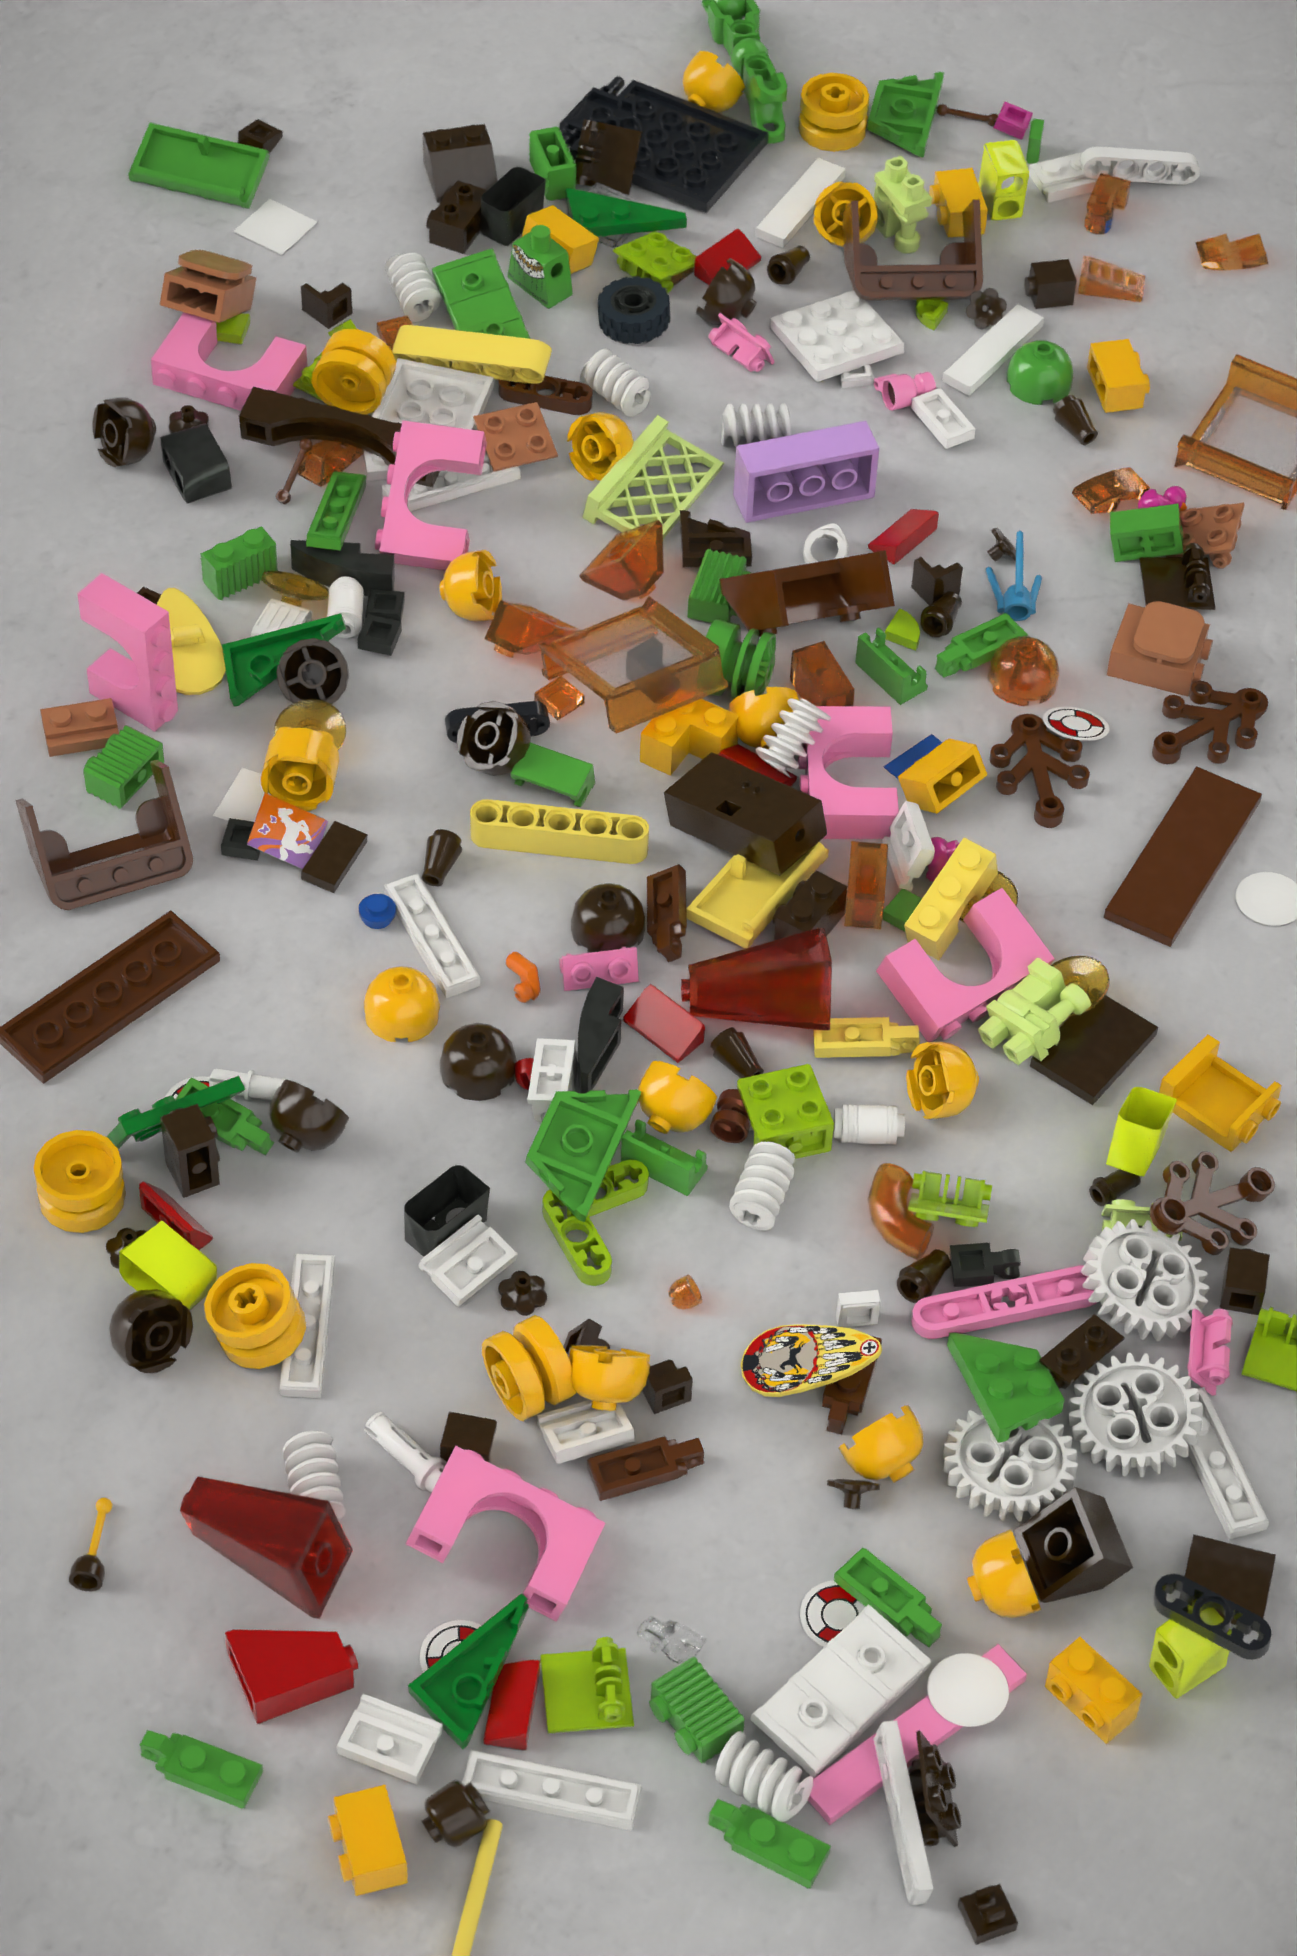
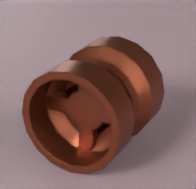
M727 1089L719 1096L717 1102L718 1112L713 1115L710 1130L713 1135L724 1142L740 1143L748 1137L750 1119L738 1089Z

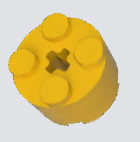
M279 728L268 745L261 774L263 791L267 794L269 792L272 796L305 811L316 809L318 804L325 800L327 802L333 793L340 760L332 735L326 731H315L308 728Z

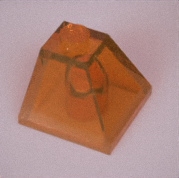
M656 520L615 535L579 575L581 580L623 601L637 596L639 599H642L651 594L656 588L654 583L664 573L663 529L661 522Z
M500 600L484 639L495 644L493 650L513 658L515 653L529 655L584 639L586 632L528 604Z

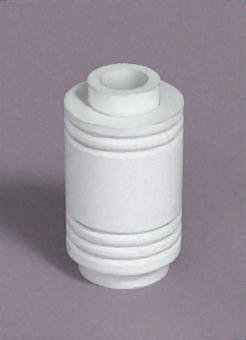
M340 577L329 588L327 617L342 614L346 629L336 635L341 638L353 637L362 628L364 589L352 577Z
M842 1104V1108L834 1109L833 1137L834 1139H841V1143H887L889 1145H896L897 1137H904L905 1114H898L897 1106Z

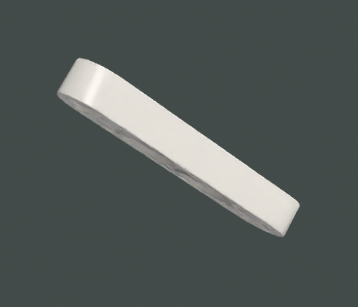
M1095 146L1086 149L1080 156L1084 175L1092 179L1186 185L1194 182L1200 175V168L1196 157L1187 152ZM1123 161H1133L1132 165L1126 169L1118 168V165ZM1159 162L1163 164L1158 170H1147L1153 163Z

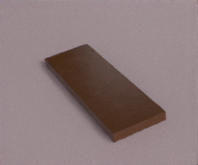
M1196 766L1105 909L1104 919L1171 947L1260 804L1262 794Z
M170 910L0 1027V1044L44 1084L220 961V953Z

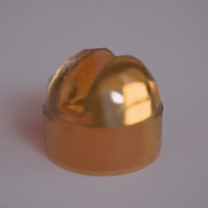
M689 1274L671 1284L668 1295L673 1298L671 1303L677 1309H691L702 1303L700 1290Z

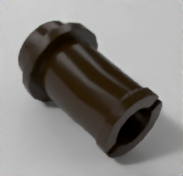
M1118 1169L1105 1178L1097 1177L1089 1188L1090 1196L1099 1206L1112 1205L1113 1200H1116L1117 1197L1140 1184V1176Z

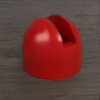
M524 1058L515 1063L516 1082L521 1088L529 1090L534 1058Z

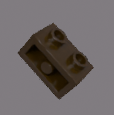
M457 180L451 190L444 193L438 207L435 210H431L428 215L426 227L429 229V243L465 254L481 232V196L487 190Z
M817 870L807 881H801L794 891L793 898L787 905H780L773 917V924H775L774 946L806 962L845 915L848 886Z
M198 1104L186 1108H178L167 1115L161 1116L165 1163L182 1197L185 1198L220 1185L218 1171L220 1156L215 1140L218 1138V1134L210 1116L204 1117Z

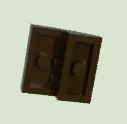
M1193 1534L1184 1577L1264 1619L1276 1555ZM1214 1608L1221 1615V1617L1225 1619L1223 1613L1220 1610ZM1232 1619L1231 1624L1236 1625L1237 1620Z

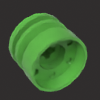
M715 619L707 632L700 653L696 673L697 691L720 697L725 692L729 683H731L732 699L751 690L755 691V696L764 694L771 680L775 665V634L765 632L759 639L758 629L752 628L745 636L743 642H741V627L739 624Z

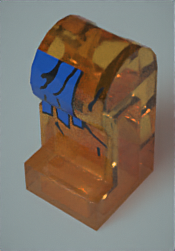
M1100 173L1087 202V214L1084 222L1087 231L1100 235L1111 230L1115 209L1124 211L1126 208L1131 181Z

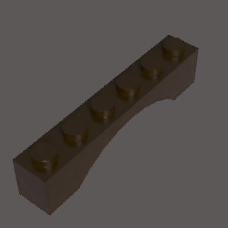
M257 387L252 388L239 414L242 439L269 446L301 441L304 438L310 440H330L346 443L364 449L371 454L373 453L383 459L388 466L395 464L397 452H393V439L396 431L401 432V423H394L374 418L367 414H359L335 406H328L304 398H296ZM440 471L423 476L416 484L433 488Z

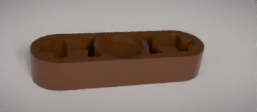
M546 375L542 383L539 384L498 380L499 396L507 402L522 405L537 402L539 408L572 415L586 414L592 408L593 391L585 383ZM542 389H548L554 393L551 395H540L537 392Z

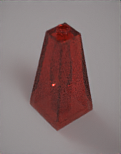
M825 928L813 929L688 965V979H681V1001L688 1002L690 1014L696 1017L814 1030H830L832 959Z
M197 1476L190 1491L184 1495L181 1503L180 1512L195 1537L310 1617L320 1619L353 1552L329 1501Z

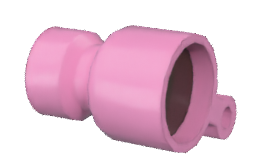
M930 372L917 374L913 379L907 374H890L874 378L875 389L882 392L883 401L891 411L910 407L912 398L936 389L934 377Z

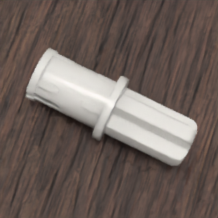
M214 1069L210 1075L209 1087L239 1075L245 1090L237 1095L244 1096L246 1101H249L251 1097L272 1101L276 1090L287 1078L281 1079L255 1075L254 1070L242 1073Z

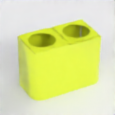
M1016 140L990 142L984 145L979 187L991 220L1012 219L1023 216L1029 169L1019 142ZM1014 176L1013 184L1001 189L1003 181Z
M1143 1087L1132 1088L1118 1112L1106 1164L1138 1176H1145L1162 1144L1177 1099Z
M162 1220L119 1251V1272L136 1291L158 1289L179 1299L189 1310L208 1295L209 1289L217 1281V1266Z
M1197 1599L1193 1601L1192 1606L1188 1605L1189 1614L1193 1613V1607ZM1206 1608L1200 1613L1201 1620L1208 1625L1214 1626L1224 1621L1214 1608ZM1169 1619L1156 1629L1149 1667L1173 1697L1178 1699L1226 1667L1229 1650ZM1229 1629L1227 1634L1231 1635V1629Z

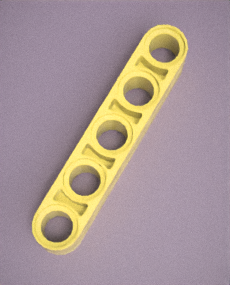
M402 325L398 330L392 352L396 361L398 358L490 376L496 380L539 384L544 380L552 349L548 344L535 339Z
M491 799L477 801L470 809L471 840L479 847L625 864H637L642 862L648 855L649 824L645 819L636 815Z

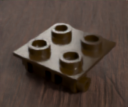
M584 119L575 160L576 184L630 195L642 132Z
M1197 543L1188 544L1183 551L1182 557L1139 558L1145 605L1160 601L1192 610H1215L1208 558H1204V550Z
M916 1731L919 1759L912 1762V1767L908 1773L924 1846H935L939 1843V1838L946 1837L956 1847L958 1846L956 1829L961 1828V1817L956 1803L952 1802L951 1789L956 1788L954 1770L949 1762L945 1763L942 1760L938 1747L935 1744L931 1745L921 1731Z

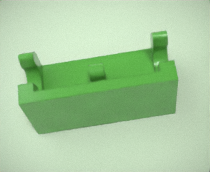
M1179 503L1110 512V536L1115 562L1135 560L1140 557L1182 554L1184 551L1182 525H1180Z
M880 628L876 629V637L873 642H871L870 636L866 632L858 636L855 663L898 704L901 705L927 690L926 670L919 665L915 672L885 644L886 634Z
M531 742L525 757L514 765L510 773L511 778L515 779L514 784L522 786L527 781L571 797V800L575 801L574 805L582 807L591 788L593 789L595 785L593 764Z
M639 1119L635 1122V1132L632 1133L627 1130L622 1136L621 1161L631 1159L642 1162L647 1167L650 1178L686 1196L690 1194L708 1169L705 1152L698 1149L695 1157L647 1134L646 1123Z

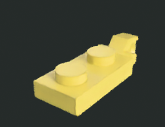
M889 1017L819 1018L813 1020L815 1058L896 1056L901 1053L913 1052L920 1043L918 1025L898 1026V1023L890 1022Z

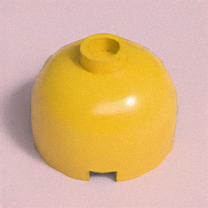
M698 51L683 74L682 82L684 92L688 97L687 101L717 113L725 112L735 105L744 94L745 84L731 65L727 63L723 67L716 62L718 59L717 55L707 51Z
M842 181L828 186L818 196L815 203L814 224L819 234L829 243L843 248L842 213L851 201H858L860 243H864L875 232L878 223V208L872 194L861 184L855 182L844 183Z
M597 412L578 417L571 424L567 436V442L572 441L573 452L569 453L571 462L577 472L590 481H601L611 468L626 456L634 443L632 433L627 424L618 416L606 412Z
M486 550L464 553L451 561L445 571L444 580H441L439 586L440 595L444 601H447L450 609L457 616L469 621L493 620L495 617L492 615V612L497 614L501 609L500 577H493L491 567L497 566L491 553Z
M766 687L767 694L755 696V691L751 690L734 698L729 704L730 712L739 716L736 731L737 736L742 742L754 748L762 747L768 749L769 746L763 737L765 735L777 736L771 725L773 723L785 724L779 713L783 710L793 712L787 701L789 698L799 700L795 690L787 687Z
M392 967L379 973L368 985L364 1000L365 1020L367 1026L376 1036L390 1042H395V1038H408V1042H413L428 1035L438 1023L440 1003L436 987L423 972L412 967Z
M926 1042L919 1044L910 1057L916 1058L914 1069L907 1070L906 1075L907 1092L915 1111L922 1109L925 1114L923 1118L941 1119L958 1115L971 1104L979 1083L978 1072L972 1059L965 1050L951 1043Z
M653 1061L645 1071L638 1090L641 1091L639 1103L644 1114L649 1117L648 1125L663 1134H668L669 1130L680 1133L694 1130L711 1114L716 1104V1094L710 1087L693 1075H691L689 1080L677 1075L681 1068L666 1062Z
M573 1345L570 1347L568 1355L572 1365V1387L581 1397L592 1400V1408L614 1411L616 1410L617 1403L633 1400L640 1395L646 1385L650 1368V1355L647 1353L621 1348V1351L607 1349V1346Z
M909 1405L901 1407L905 1415L898 1419L891 1412L852 1436L855 1445L850 1449L845 1443L839 1446V1450L846 1462L857 1474L865 1479L875 1481L890 1476L894 1483L914 1471L911 1462L920 1455L924 1442L922 1428Z
M1012 1529L984 1541L975 1551L972 1559L974 1575L967 1577L975 1602L983 1599L991 1612L1006 1618L1022 1617L1042 1610Z

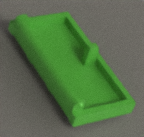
M149 122L128 177L130 181L167 188V190L188 193L249 209L270 156L268 150Z
M493 249L432 268L433 278L455 330L530 339L521 313L516 306Z

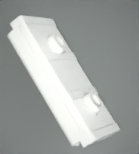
M867 1605L834 1639L832 1638L798 1673H795L762 1707H759L751 1715L750 1720L808 1774L815 1778L831 1765L922 1677L923 1673L929 1668L931 1660L873 1607Z

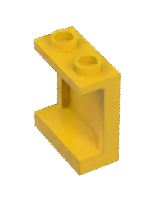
M1207 1034L1162 1078L1159 1093L1177 1099L1173 1110L1175 1115L1232 1152L1241 1142L1246 1144L1253 1138L1259 1124L1264 1119L1269 1121L1278 1112L1281 1106V1101L1278 1099L1282 1085L1274 1081L1265 1089L1217 1056L1220 1042Z

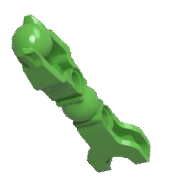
M702 0V6L708 14V25L714 42L724 45L731 58L732 67L740 74L745 84L743 91L749 105L752 126L769 133L767 144L784 141L785 120L782 102L787 100V83L783 73L776 72L769 58L767 47L760 41V9L755 0ZM767 123H773L775 131H768L763 126Z

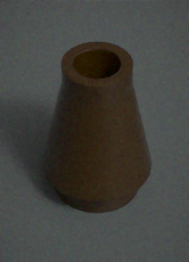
M797 246L794 249L772 256L767 266L769 278L778 285L792 283L804 265L809 262V251L804 246Z
M1068 395L1054 406L1055 421L1077 438L1082 445L1091 443L1097 437L1098 432L1092 424L1082 399H1077L1074 395Z
M952 591L944 593L941 598L922 611L920 624L927 635L941 637L951 632L958 609L962 605V600L957 593Z
M438 829L427 839L422 880L428 885L441 886L446 875L462 853L461 838L454 832Z
M731 1027L721 1032L712 1041L710 1047L714 1051L713 1057L738 1077L746 1078L763 1074L764 1070L759 1065L743 1032H737L734 1027Z
M935 1249L929 1255L903 1268L897 1279V1288L900 1294L906 1300L913 1303L931 1296L944 1273L951 1266L949 1256L944 1251Z

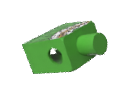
M536 225L531 229L530 233L513 243L508 269V278L547 309L573 295L568 253L566 249L550 238V229L547 226Z

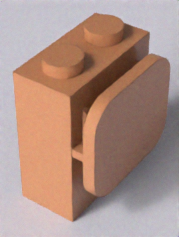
M191 250L179 255L178 264L181 267L164 274L160 299L161 306L218 323L248 311L252 307L257 277L250 276L252 265L247 262L205 250Z
M1160 601L1151 602L1145 607L1128 603L1111 649L1107 676L1189 697L1192 684L1196 681H1201L1205 664L1200 663L1201 659L1208 660L1213 640L1207 639L1210 624L1204 623V618L1199 612Z

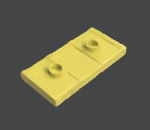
M818 842L780 876L747 861V858L739 854L734 855L686 908L687 919L748 949L773 920L780 905H786L793 897L798 884L803 880L807 881L815 870L828 858L829 849Z

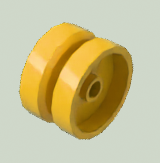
M826 73L810 78L803 85L801 91V111L798 125L801 138L815 148L832 152L848 150L859 145L865 138L867 130V112L870 96L867 87L859 79L847 74Z
M343 329L335 332L327 341L322 357L317 362L312 373L311 383L315 393L328 406H335L359 414H369L374 412L381 404L386 393V387L394 376L396 360L392 350L385 342L373 334L359 329Z
M74 1130L60 1133L47 1141L39 1150L33 1167L38 1200L42 1214L52 1225L68 1232L85 1233L101 1229L117 1217L123 1209L126 1191L118 1148L109 1138L94 1131Z
M249 1263L234 1267L218 1278L209 1289L204 1303L206 1320L216 1335L222 1350L230 1361L243 1368L261 1369L283 1361L292 1355L300 1345L306 1330L305 1314L295 1298L288 1280L280 1270L268 1264Z
M534 1315L517 1323L513 1328V1335L501 1331L482 1342V1356L491 1383L503 1404L516 1419L525 1421L541 1413L544 1410L545 1401L549 1404L557 1405L576 1394L572 1387V1365L558 1336L542 1317Z

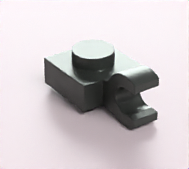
M990 1242L950 1245L954 1287L994 1283V1274L1003 1279L1020 1277L1019 1266H1021L1019 1250L1017 1249L991 1252Z

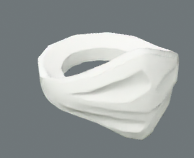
M834 523L813 530L804 542L803 557L806 564L819 562L813 558L811 548L816 541L822 538H827L837 543L838 553L834 559L848 556L847 539L841 528Z

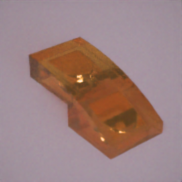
M1227 234L1195 242L1204 269L1238 270L1268 264L1267 254L1260 234L1229 242Z
M1131 467L1095 476L1074 487L1072 494L1091 514L1115 512L1121 501L1139 499L1150 487Z

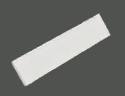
M817 158L756 227L755 237L784 248L813 215L818 196L828 186L841 182L845 178L846 169Z
M1017 304L943 373L942 382L970 396L1018 348L1024 345L1043 327L1044 317Z
M485 455L482 475L440 471L433 488L415 483L409 494L408 509L410 512L521 479V470L516 466L493 471L489 458ZM382 485L383 496L389 497L391 485Z
M417 873L384 885V894L395 902L398 918L445 998L447 999L479 987L480 976L419 874Z
M295 1254L291 1288L305 1314L306 1330L300 1345L292 1355L282 1362L279 1388L281 1397L321 1398L335 1255Z
M1199 1388L1198 1402L1202 1403V1430L1197 1431V1444H1188V1455L1229 1540L1267 1530L1269 1521L1205 1388Z
M897 1720L881 1723L873 1740L907 1899L911 1906L926 1904L934 1888Z
M474 1750L470 1751L462 1781L464 1785L471 1782L484 1801L630 1831L633 1829L641 1794L640 1784Z

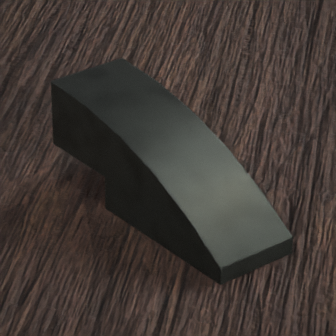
M291 540L292 570L308 579L330 587L340 577H352L361 584L364 589V596L368 597L370 589L394 591L395 567L394 555L361 553L360 543L344 542L340 551L307 547L304 540Z
M596 977L587 994L580 1017L577 1055L580 1093H587L593 1090L621 1043V1019L619 1017L623 1012L624 987Z

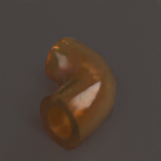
M883 1163L878 1167L873 1177L867 1198L872 1223L886 1243L905 1255L919 1260L928 1248L934 1224L917 1218L912 1211H908L907 1198L913 1185L912 1176L898 1165Z

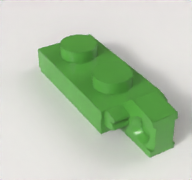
M1004 613L953 637L951 644L945 647L946 650L937 654L935 670L944 678L957 673L960 668L963 671L976 668L1027 644L1028 634L1007 613Z
M190 1078L175 1100L208 1088V1086L194 1078ZM228 1099L220 1104L216 1102L200 1108L204 1117L210 1116L218 1134L216 1139L226 1145L241 1151L248 1145L264 1155L273 1146L274 1141L270 1139V1134L259 1128L262 1124L261 1120L255 1117L253 1111L232 1099Z
M862 1547L834 1574L835 1583L865 1607L867 1605L873 1607L904 1636L907 1637L911 1633L914 1638L927 1647H930L940 1638L942 1624L930 1615L932 1608L926 1603V1596L867 1549Z
M147 1730L140 1743L141 1757L157 1762L155 1765L156 1770L164 1773L166 1780L241 1809L247 1805L263 1773L262 1764L184 1734L181 1736L180 1734L172 1733L169 1739L166 1735Z
M717 1799L709 1813L708 1825L725 1833L723 1839L732 1845L733 1851L806 1888H811L830 1854V1845L784 1822H779L774 1817L754 1807L751 1808L742 1804L738 1809L732 1804Z

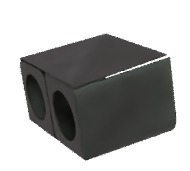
M514 167L481 196V234L504 246H509L523 233L527 215L544 208L546 179L522 167Z
M206 423L160 437L163 462L186 503L232 488L228 462Z
M461 1165L450 1167L406 1202L404 1206V1240L425 1257L476 1215L479 1214L484 1223L487 1221L490 1187L466 1167ZM465 1208L449 1222H446V1216L451 1210Z

